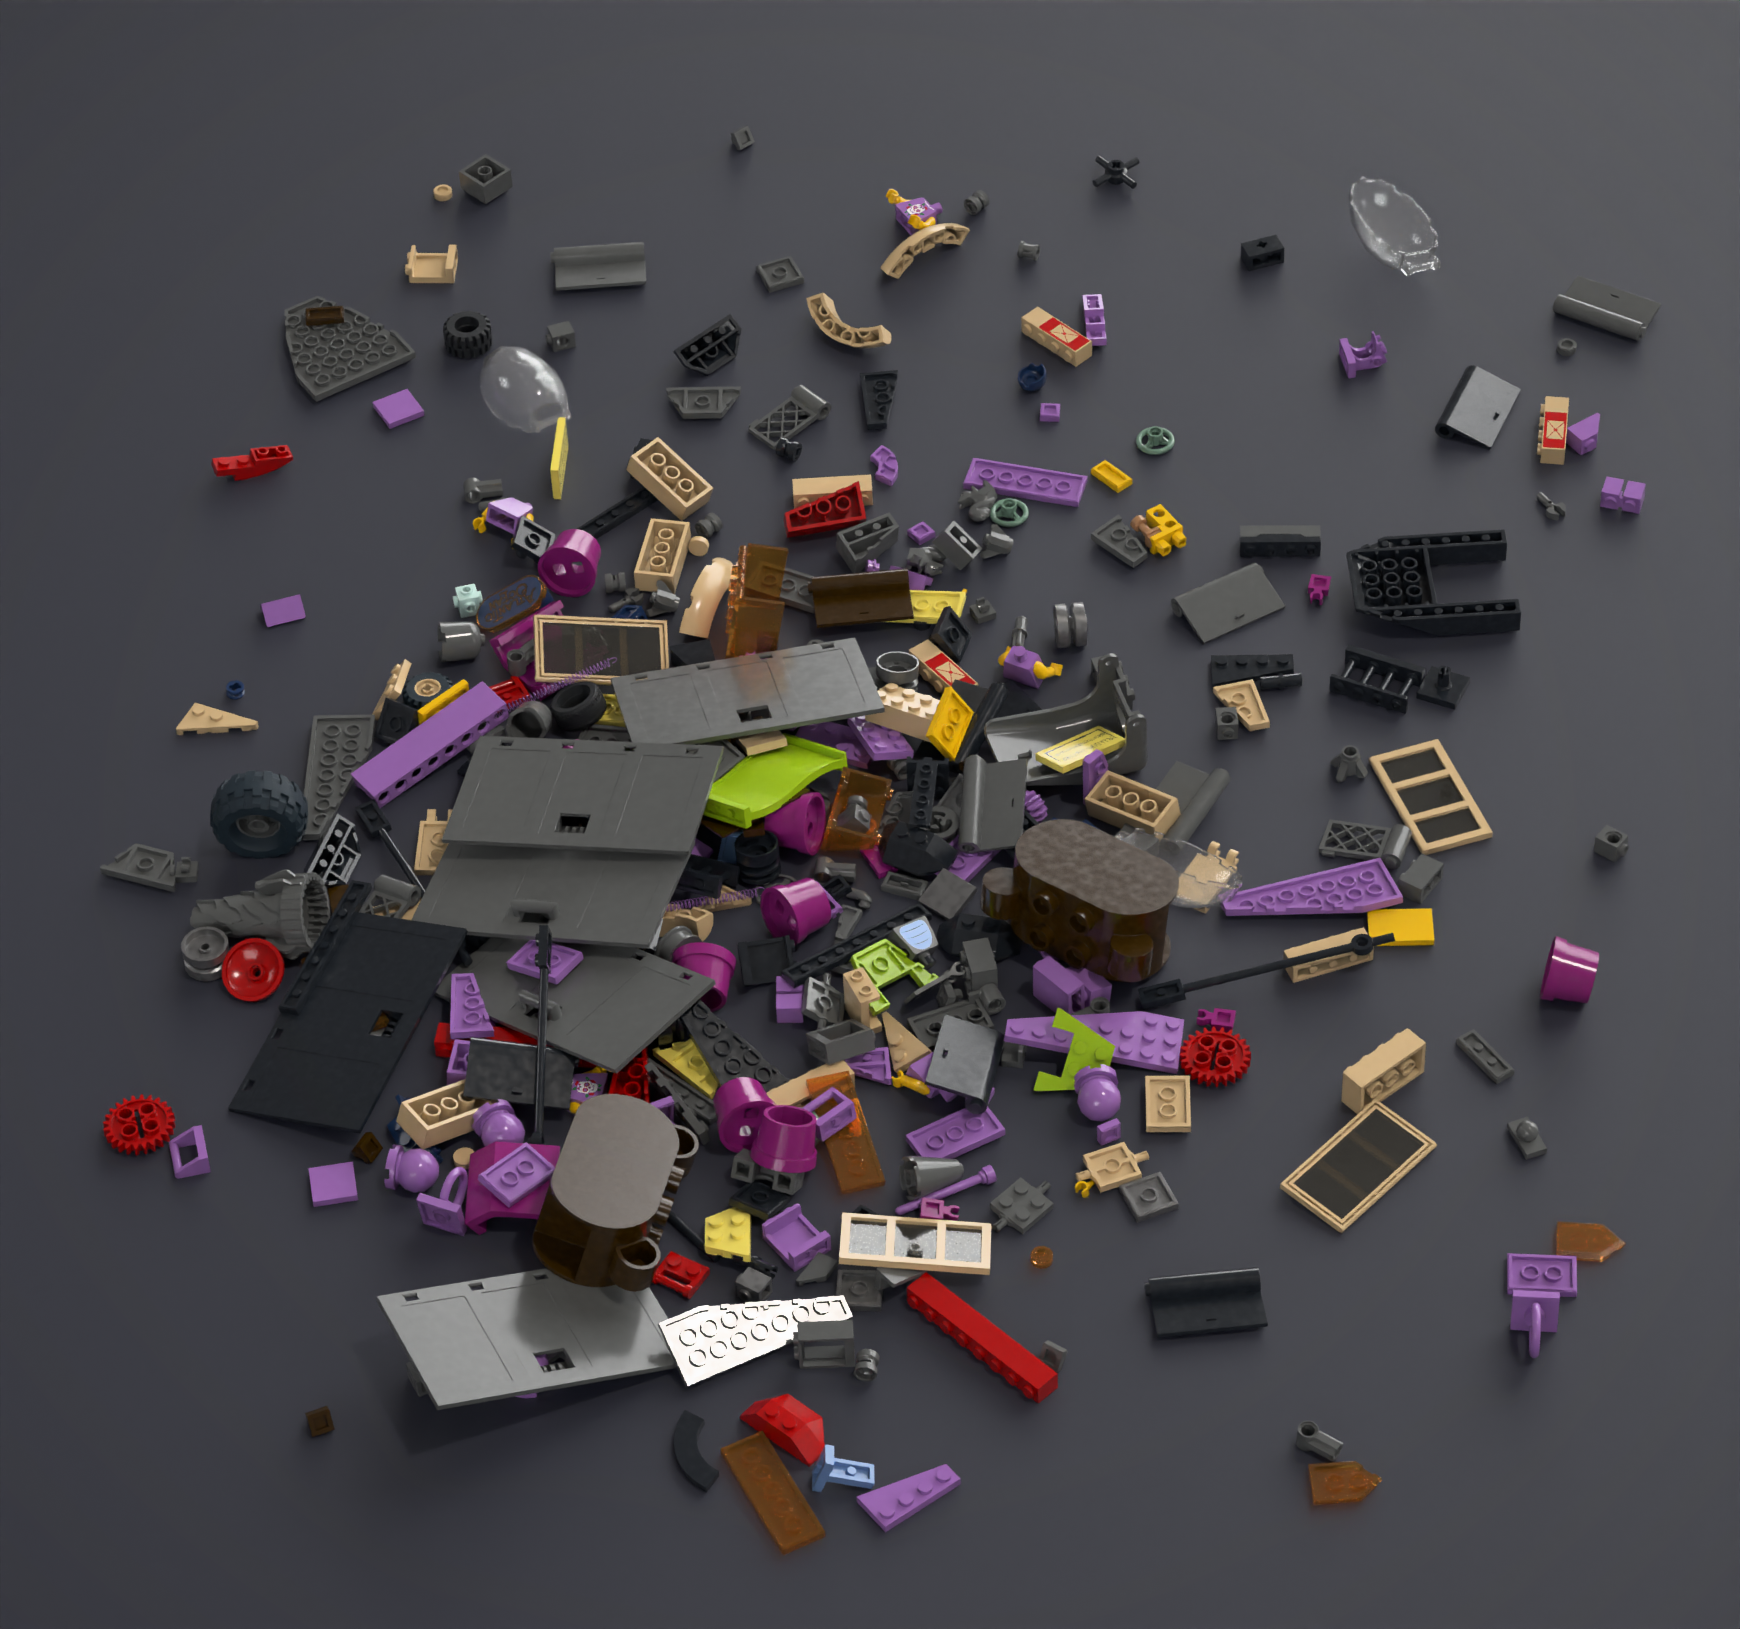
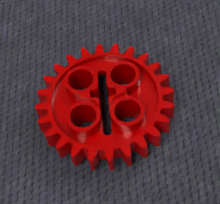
M1212 1027V1031L1204 1028V1033L1196 1030L1195 1036L1188 1035V1040H1184L1183 1046L1180 1047L1181 1069H1185V1075L1191 1074L1190 1080L1198 1078V1084L1206 1081L1207 1087L1211 1083H1214L1216 1087L1221 1082L1224 1086H1227V1081L1235 1083V1078L1242 1079V1073L1247 1074L1248 1067H1250L1251 1052L1250 1046L1246 1045V1039L1240 1040L1239 1033L1233 1036V1030H1229L1227 1033L1224 1032V1027L1220 1031H1216L1215 1027ZM1217 1044H1220L1219 1050L1216 1054L1214 1069L1211 1070L1212 1061H1214L1216 1046Z
M143 1094L140 1095L139 1099L132 1095L131 1101L123 1098L122 1105L116 1102V1109L110 1108V1114L105 1115L106 1121L103 1122L107 1143H111L113 1149L118 1147L119 1153L126 1149L127 1155L135 1151L136 1156H138L140 1151H143L146 1155L148 1149L155 1152V1146L157 1145L164 1147L163 1141L169 1142V1135H174L173 1128H176L175 1116L171 1106L168 1107L166 1101L161 1103L160 1097L153 1100L152 1095H149L147 1099H144ZM135 1112H139L144 1138H140Z

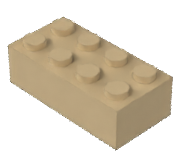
M659 437L633 454L626 469L681 521L709 502L713 487Z
M651 518L634 570L635 588H639V591L656 592L658 588L656 582L662 580L671 592L675 594L691 540L690 522Z
M889 683L879 689L878 693L885 712L866 715L865 720L931 742L926 737V733L940 700L932 698L930 695L917 693L912 689L899 687L894 683Z
M1109 770L1105 772L1084 799L1089 816L1121 829L1127 823L1158 838L1159 842L1181 815L1176 797Z
M1407 1028L1401 1033L1395 1034L1385 1044L1379 1045L1369 1055L1363 1056L1353 1066L1347 1067L1343 1072L1341 1101L1358 1114L1374 1099L1382 1102L1424 1072L1426 1042Z
M464 1079L401 1102L396 1122L421 1149H425L474 1131L472 1128L474 1113L485 1103L488 1102L492 1105L496 1102L463 1097Z

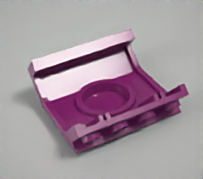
M561 600L549 603L489 641L502 666L507 671V653L513 649H520L525 643L534 638V615L563 616L560 611L564 607ZM543 626L544 673L575 674V649H562V626ZM586 642V650L583 649V668L585 673L587 672L586 668L590 670L589 666L593 669V664L596 667V663L599 665L600 661L604 662L602 656L609 653L605 645L592 647ZM534 659L526 666L525 674L518 676V678L537 697L536 690L541 695V688L543 697L539 695V700L542 701L553 694L550 684L554 688L555 685L548 682H535ZM547 685H548L549 688L551 689L550 694L547 693V692H548Z
M495 1141L470 1154L465 1225L478 1235L486 1232L487 1220L492 1217L532 1218L538 1220L551 1179L510 1208L478 1181L479 1174L524 1143ZM529 1144L556 1167L560 1156V1146Z

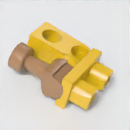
M1161 504L1147 510L1146 519L1142 515H1138L1130 523V526L1136 532L1141 531L1145 536V545L1150 548V552L1153 555L1160 553L1164 557L1171 552L1172 545H1175L1177 548L1186 546L1183 526ZM1155 512H1158L1157 517L1153 515Z

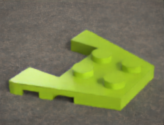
M883 939L852 955L850 959L854 970L861 967L864 968L880 994L879 1000L869 1003V1009L873 1016L887 1010L890 1006L889 1001L879 989L907 974H910L920 988L939 978L935 973L930 974L924 969L925 966L921 963H915L906 957L907 954L887 939Z
M1057 1007L1052 1027L1074 1033L1061 1077L1039 1071L1033 1090H1075L1074 1076L1086 1066H1090V1069L1101 1068L1100 1064L1110 1066L1115 1046Z

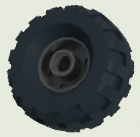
M255 770L246 771L243 774L238 773L231 776L230 780H224L220 787L217 788L216 794H213L210 826L213 827V834L216 836L217 841L220 844H224V848L230 852H236L239 856L246 858L279 857L280 854H287L292 851L294 846H298L305 836L308 823L307 799L294 781H289L287 777L281 774H273L271 771L256 772Z

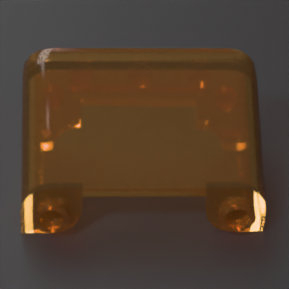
M843 766L821 850L828 852L872 850L874 845L879 846L882 834H879L878 830L886 800L891 801L894 789L890 788L892 780ZM850 796H862L868 802L867 811L871 815L870 828L866 834L837 826L838 815L847 808L846 804Z

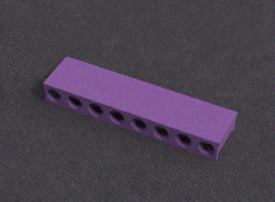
M483 681L352 772L351 776L354 779L355 785L361 788L371 799H374L379 808H382L478 740L480 736L485 735L509 717L507 704ZM501 710L503 712L502 715L495 719V714ZM486 722V726L478 730L479 725ZM470 733V737L462 742L463 736ZM454 745L451 752L445 753L448 746ZM433 757H437L434 764L428 765ZM421 768L420 773L412 777L413 772ZM404 780V783L400 788H395L396 784L399 781ZM387 792V796L379 800L380 795Z

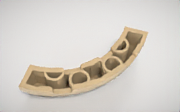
M943 223L919 230L897 246L880 268L887 275L899 279L913 262V257L918 253H925L934 248L937 243L961 246L970 229L959 224Z
M825 293L806 298L811 316L815 319L819 328L833 340L855 348H876L891 343V333L882 325L857 329L843 323L836 312L834 301Z
M717 557L712 560V565L705 566L690 594L692 603L689 608L685 609L679 633L708 638L713 617L722 596L731 584L738 582V572L731 561Z
M669 904V911L667 912L666 910L662 918L663 923L659 937H663L669 930L677 926L688 927L692 934L697 935L702 942L708 937L713 926L712 912L698 907H693L691 910L682 908L678 910L677 904H671V911Z

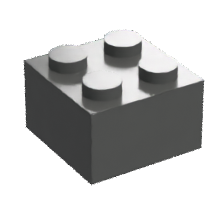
M487 154L459 171L461 189L484 204H487L513 187L511 169Z
M988 937L962 942L963 951H959V955L963 965L960 966V972L966 971L961 976L962 979L966 978L964 982L966 994L979 990L982 986L989 983H994L998 987L997 966Z

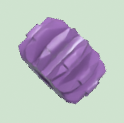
M1027 790L1025 794V810L1040 824L1048 816L1046 812L1048 808L1044 805L1045 801L1041 799L1040 794L1036 795L1035 791Z

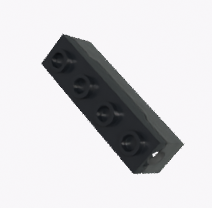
M1320 525L1240 526V557L1320 556Z

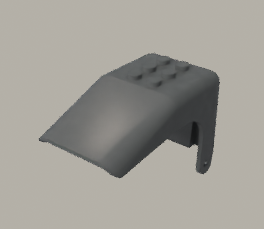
M1113 653L1106 654L1098 660L1097 685L1083 699L1050 709L990 719L985 723L984 727L985 737L996 762L1018 759L1028 760L1026 786L1083 785V765L1062 774L1037 761L1035 753L1096 726H1101L1125 738V744L1122 748L1104 755L1109 771L1122 775L1143 769L1148 761L1146 718L1139 710L1130 711L1126 680L1119 667L1118 657Z

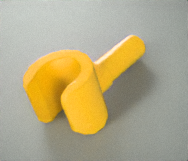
M1092 1179L1087 1183L1085 1181L1077 1182L1075 1185L1076 1193L1084 1189L1081 1193L1082 1197L1086 1198L1089 1195V1189L1095 1182Z

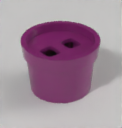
M569 529L563 531L539 559L538 573L540 579L547 588L561 596L580 597L587 594L593 588L596 581L597 566L601 557L600 545L591 534L583 530ZM572 562H581L582 565H575Z
M818 792L802 795L799 799L765 816V830L776 835L779 847L798 850L802 854L815 855L822 845L825 833L826 809L824 799Z
M804 878L787 885L772 886L766 888L761 894V913L773 938L789 935L790 940L794 939L796 946L804 941L806 936L830 922L831 907L828 897L819 883L812 878Z
M1554 936L1544 970L1540 999L1550 1001L1561 999L1587 1004L1597 972L1599 952L1567 943V939Z
M705 942L689 943L677 948L672 954V963L714 979L716 984L700 1000L710 1008L711 1012L721 1009L726 1004L730 980L734 975L736 967L734 955L722 946ZM686 975L683 977V979L689 980L691 978Z
M749 1077L735 1078L723 1084L714 1096L713 1106L718 1120L717 1129L720 1140L727 1149L739 1153L743 1148L752 1149L753 1142L758 1136L764 1110L767 1107L776 1105L769 1098L759 1081ZM748 1108H753V1109H751L750 1111H748V1112L745 1113L746 1109H748Z
M775 1105L767 1107L763 1112L758 1136L752 1145L751 1159L760 1166L779 1172L802 1173L814 1169L817 1163V1150L815 1148L816 1116L805 1109L795 1106Z

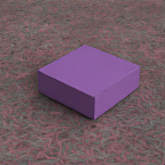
M1041 403L1040 421L1059 422L1060 404Z
M922 521L908 529L907 535L917 544L921 545L934 538L935 531Z
M1117 1118L1097 1126V1141L1101 1146L1121 1138V1123Z

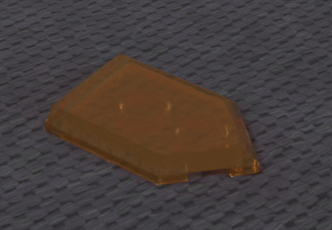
M1557 1221L1556 1255L1576 1256L1577 1260L1602 1262L1612 1252L1620 1250L1626 1245L1623 1240L1604 1224Z
M1356 1461L1308 1464L1314 1505L1361 1502L1382 1481L1381 1477L1375 1473L1371 1474L1363 1468V1465Z

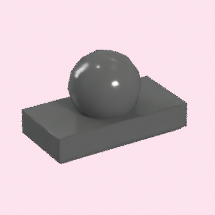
M1528 1117L1507 1123L1508 1131L1526 1160L1547 1153V1147L1538 1134V1126L1533 1121H1530Z

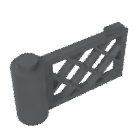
M799 385L792 390L791 397L760 420L756 419L749 424L748 430L753 436L773 450H776L779 440L774 443L770 440V437L781 436V438L784 437L790 440L815 420L825 419L831 411V404L804 385ZM790 405L796 408V410L785 411ZM785 416H795V420L785 421ZM798 416H808L805 420H798ZM782 417V421H771V419ZM781 426V431H770L771 427ZM784 426H795L792 430L784 431ZM761 427H768L766 432L757 431Z
M1330 819L1319 846V853H1322V856L1333 858L1335 855L1363 860L1381 858L1386 868L1396 869L1401 866L1412 832L1407 826L1402 824L1387 828ZM1333 827L1342 828L1343 831L1334 834L1332 829ZM1362 831L1364 834L1355 837L1352 833ZM1376 834L1384 835V837L1377 840L1373 838ZM1348 835L1350 840L1342 843L1339 840L1340 838ZM1367 838L1371 841V843L1364 846L1360 843V841ZM1335 841L1337 844V846L1333 848L1326 847L1327 844ZM1354 844L1358 847L1355 850L1347 849V847ZM1374 847L1378 849L1377 854L1367 852V850Z
M381 875L374 882V892L359 912L375 915V913L386 910L387 915L385 916L401 919L410 906H415L419 902L421 888L387 875ZM377 899L384 901V904L373 908L372 905ZM400 906L398 911L389 912V908Z

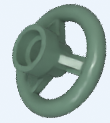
M1158 426L1146 428L1139 432L1136 437L1137 447L1144 453L1151 455L1164 454L1171 450L1175 443L1173 434L1169 430ZM1147 435L1148 442L1143 445L1142 438ZM1166 445L1160 449H1151L1153 446Z
M1012 498L999 500L990 509L991 520L1002 527L1019 526L1029 516L1028 507L1023 502ZM1017 506L1023 511L1021 517L1016 513ZM1006 517L1011 518L1014 521H1003L999 518Z

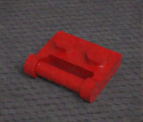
M511 676L509 680L489 687L507 704L508 709H510L508 703L513 707L512 701L517 706L515 700L520 705L519 698L523 703L522 697L527 701V695L530 699L528 691L518 676Z
M670 1251L657 1268L652 1283L656 1285L658 1283L682 1293L683 1297L691 1299L709 1276L710 1269ZM665 1275H667V1276H669V1277H672V1278H674V1279H676V1280H678V1281H680V1282H683V1283H685V1284H687V1285H684V1284L679 1283V1282H677V1281H675V1280H673V1279H670V1278L666 1277Z

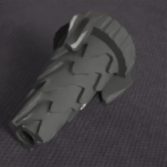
M284 869L255 883L256 890L240 891V895L223 897V899L196 900V907L193 908L190 917V924L195 929L209 926L220 929L226 936L232 938L264 939L277 947L283 958L296 960L301 953H310L330 919L327 889L321 876L313 872L293 873L289 869Z

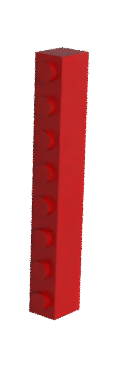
M925 1272L907 1287V1302L913 1309L919 1310L928 1321H933L945 1334L955 1338L960 1346L966 1347L973 1352L977 1359H982L994 1372L1005 1377L1009 1384L1019 1388L1027 1398H1032L1039 1404L1058 1388V1373L930 1274Z

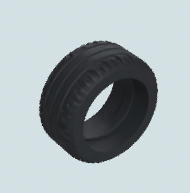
M588 681L573 683L556 694L550 705L551 713L557 725L562 730L569 732L581 731L594 725L602 718L607 708L606 700L600 688L595 683Z

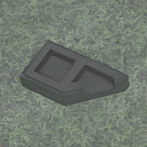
M818 1252L796 1279V1285L804 1286L803 1284L816 1281L819 1283L826 1281L838 1267V1261Z

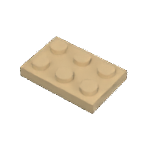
M1145 1076L1146 1132H1191L1190 1076Z

